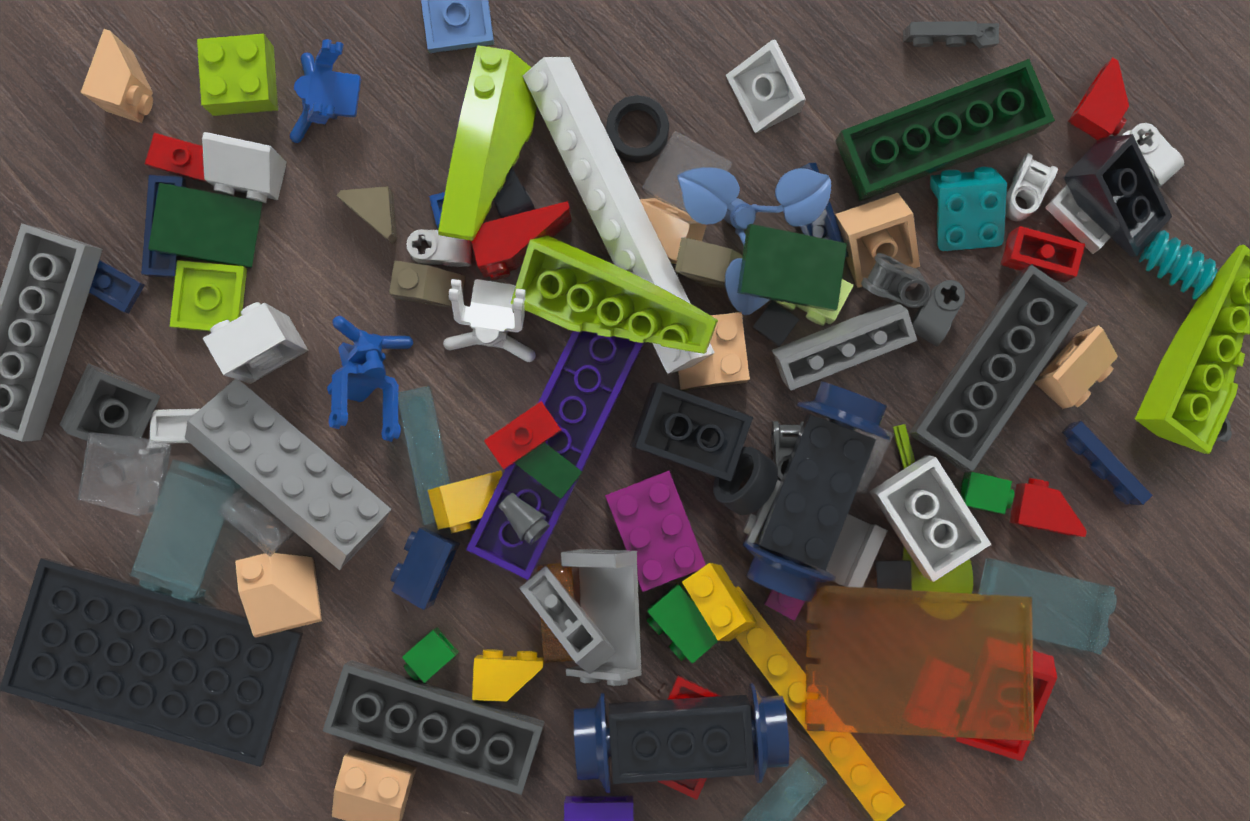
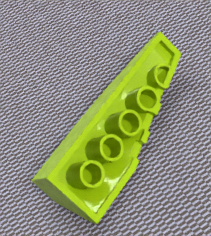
M477 45L449 168L438 235L474 240L492 207L494 197L498 191H501L510 168L517 162L520 150L524 143L528 142L532 134L538 107L523 78V75L532 67L511 50Z
M550 236L530 240L511 299V304H513L514 298H516V289L526 290L524 303L526 311L571 331L598 333L600 336H615L630 339L629 341L660 344L662 347L702 354L707 352L718 322L714 317L665 289L610 262Z
M1239 245L1217 272L1211 285L1194 304L1166 351L1135 417L1136 421L1156 436L1204 454H1210L1236 396L1238 384L1234 383L1237 367L1243 366L1245 353L1241 352L1244 335H1250V249L1245 245Z

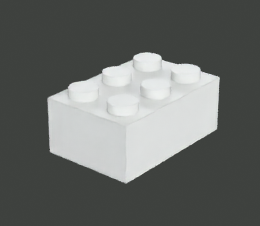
M259 302L245 307L241 311L242 316L232 322L225 320L214 325L210 329L211 334L203 338L223 375L249 384L308 351L290 317L266 303L260 304Z
M925 455L869 491L922 575L932 582L991 545L938 459L934 456Z

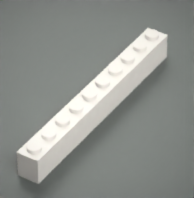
M543 57L523 75V78L614 265L690 303L570 57ZM653 343L667 374L690 368L715 353L711 344H709L707 352L702 354L662 347L660 344Z

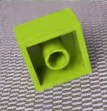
M265 34L197 39L201 105L212 116L278 110L274 46Z

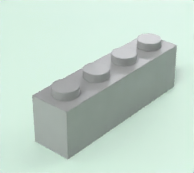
M894 301L771 351L782 381L791 391L918 340L908 310L897 301Z

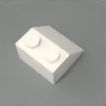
M207 132L203 133L204 179L214 187L215 192L234 196L235 191L246 193V198L266 203L267 198L278 200L287 162L271 146Z

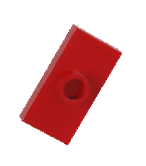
M154 133L145 165L208 183L204 179L203 146Z
M540 401L485 439L484 442L503 470H505L562 430L543 402Z

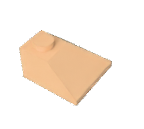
M268 552L235 561L238 592L255 638L322 621L315 563L312 557Z

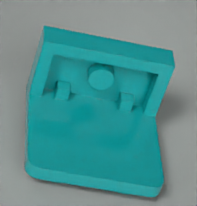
M978 167L974 169V172L961 173L958 170H944L940 175H930V189L938 199L937 246L941 251L997 247L1003 244L1007 182L997 170L991 167Z

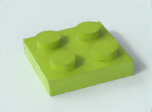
M177 260L170 327L211 332L210 329L219 322L225 320L232 322L242 316L241 311L243 310L247 268L244 266Z

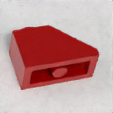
M1112 57L1100 69L1068 120L1069 123L1096 140L1109 137L1110 135L1116 136L1127 121L1123 116L1129 108V102L1117 59Z
M1029 478L1028 483L1016 485L1009 523L1075 537H1086L1087 530L1060 490L1048 488V481Z

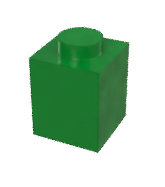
M965 472L960 496L968 508L993 514H1005L1006 509H1010L1013 503L1014 490L1010 489L1012 484L1010 480L975 472Z
M436 627L402 657L406 662L403 666L414 680L417 681L420 678L425 683L455 657L459 651Z

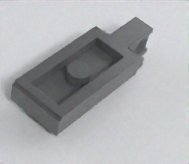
M977 21L911 22L903 30V42H913L914 47L933 46V42H946L947 47L965 46L966 42L974 43L979 49L993 47L999 44V23L977 24Z

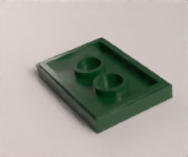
M159 183L148 250L227 265L244 266L245 268L252 269L263 202Z
M749 224L746 230L737 293L836 311L838 309L847 243Z

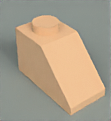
M640 199L672 264L677 263L681 237L698 241L703 240L707 225L696 222L687 212L658 199Z

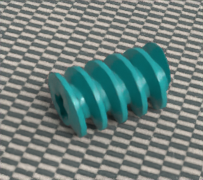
M1165 230L1160 231L1145 247L1138 261L1141 262L1145 258L1148 260L1146 271L1148 272L1154 267L1159 266L1157 277L1160 279L1169 272L1171 274L1169 285L1171 286L1177 281L1182 280L1180 291L1183 293L1190 287H1193L1194 291L1191 297L1194 300L1197 299L1213 282L1218 272V268H1215L1216 262L1211 258L1204 260V254L1200 251L1192 254V247L1188 244L1180 247L1181 240L1176 237L1168 241L1169 233Z

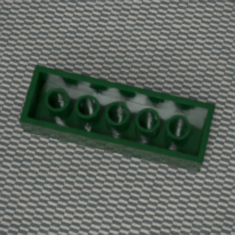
M1029 58L841 130L835 142L858 199L863 201L1040 133L1049 127L1055 119Z

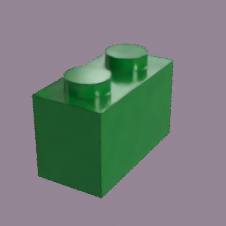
M678 583L647 608V612L651 616L646 621L658 635L665 632L673 641L669 647L681 661L687 657L693 664L718 642L696 604Z

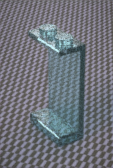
M173 459L130 576L141 579L139 585L152 590H159L160 587L172 590L171 596L183 601L191 602L192 598L203 597L206 590L200 588L224 520L233 496L241 495L243 488L227 475L184 460Z
M986 558L972 624L1101 654L1102 648L1107 646L1110 637V630L1107 628L1109 615L1113 614L1116 608L1117 597L1114 594L1115 587Z

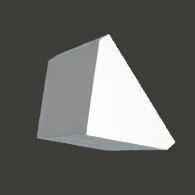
M771 40L726 74L755 133L761 132L800 113L806 98L776 40Z

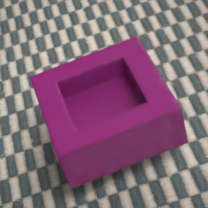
M771 589L764 605L795 621L805 601Z

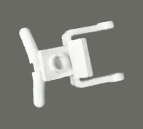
M477 279L474 281L471 305L467 307L463 301L461 280H451L452 289H449V300L452 302L454 320L459 324L470 325L473 328V332L446 338L443 342L445 349L455 350L478 344L504 348L526 362H532L535 359L536 354L532 349L507 335L508 331L519 332L522 330L525 317L524 303L526 290L516 289V298H514V303L511 304L515 285Z

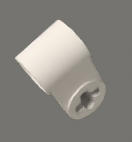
M1140 123L1132 130L1122 134H1133L1136 142L1138 139L1140 140L1138 146L1158 188L1184 166V160L1180 153L1165 140L1152 124Z
M1027 153L1020 162L1014 174L1013 182L1007 192L1005 216L1017 222L1026 219L1034 213L1051 186L1058 167H1048L1032 159L1031 154ZM1015 198H1023L1027 203V209L1020 208Z
M423 229L414 231L407 239V250L413 260L419 264L454 267L472 265L471 240L438 235V230ZM422 240H426L428 245L431 246V248H426L425 254H420L418 249L415 248V246H421Z

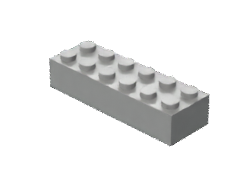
M22 223L0 289V434L24 442L41 440L103 249L43 228Z
M234 379L187 421L185 439L338 570H341L384 525L391 511L389 506L240 380Z

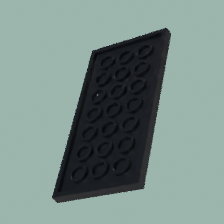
M40 558L0 685V691L261 767L266 759L303 633L289 629L255 638L246 616L48 558Z

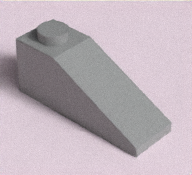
M548 567L542 568L520 587V590L575 663L587 673L591 674L616 653L598 627Z

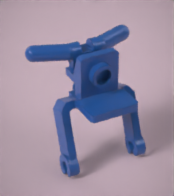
M323 40L322 47L315 61L311 53L306 52L301 55L304 76L295 82L294 90L302 100L303 112L290 133V139L294 143L302 141L312 122L325 125L329 118L337 119V116L356 117L361 77L357 74L332 71L333 64L343 52V43L341 42L331 44V40Z
M336 316L332 321L334 328L353 341L354 345L342 343L338 347L342 367L334 372L332 382L327 386L328 394L332 395L329 426L335 429H340V426H346L348 421L347 399L363 402L376 388H381L383 390L382 438L392 442L393 438L398 439L401 433V427L398 423L399 385L395 378L386 376L383 364L386 358L385 354L382 353V349H409L413 345V340L409 336L367 334L366 331L358 329L344 317Z

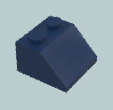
M424 527L419 528L417 533L412 531L404 547V550L408 551L403 564L398 562L392 573L390 581L395 584L391 591L423 610L433 606L460 543Z

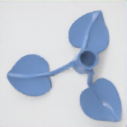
M712 167L695 168L682 172L677 176L683 203L689 216L696 222L705 225L714 224L724 219L736 228L735 233L739 235L743 245L746 236L744 229H747V225L754 223L755 213H780L784 211V218L789 225L805 226L815 221L822 214L828 204L831 193V179L828 175L804 168L791 170L780 178L775 189V197L781 204L779 206L749 205L737 198L740 191L739 184L732 174L723 169ZM737 258L729 264L726 270L725 288L732 305L739 312H742L743 315H750L770 299L737 293L742 258Z

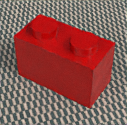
M1018 226L1008 234L1000 265L1020 271L1029 265H1033L1053 280L1065 283L1077 277L1085 244Z

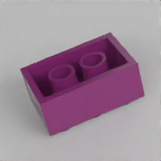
M670 471L605 495L626 550L637 551V574L642 592L698 571L706 565Z

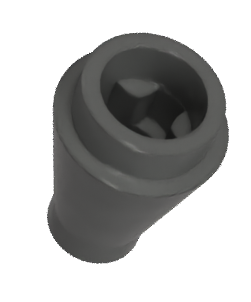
M514 493L508 495L499 505V508L504 512L520 540H526L530 545L542 537L550 527L545 521L546 516L519 499Z

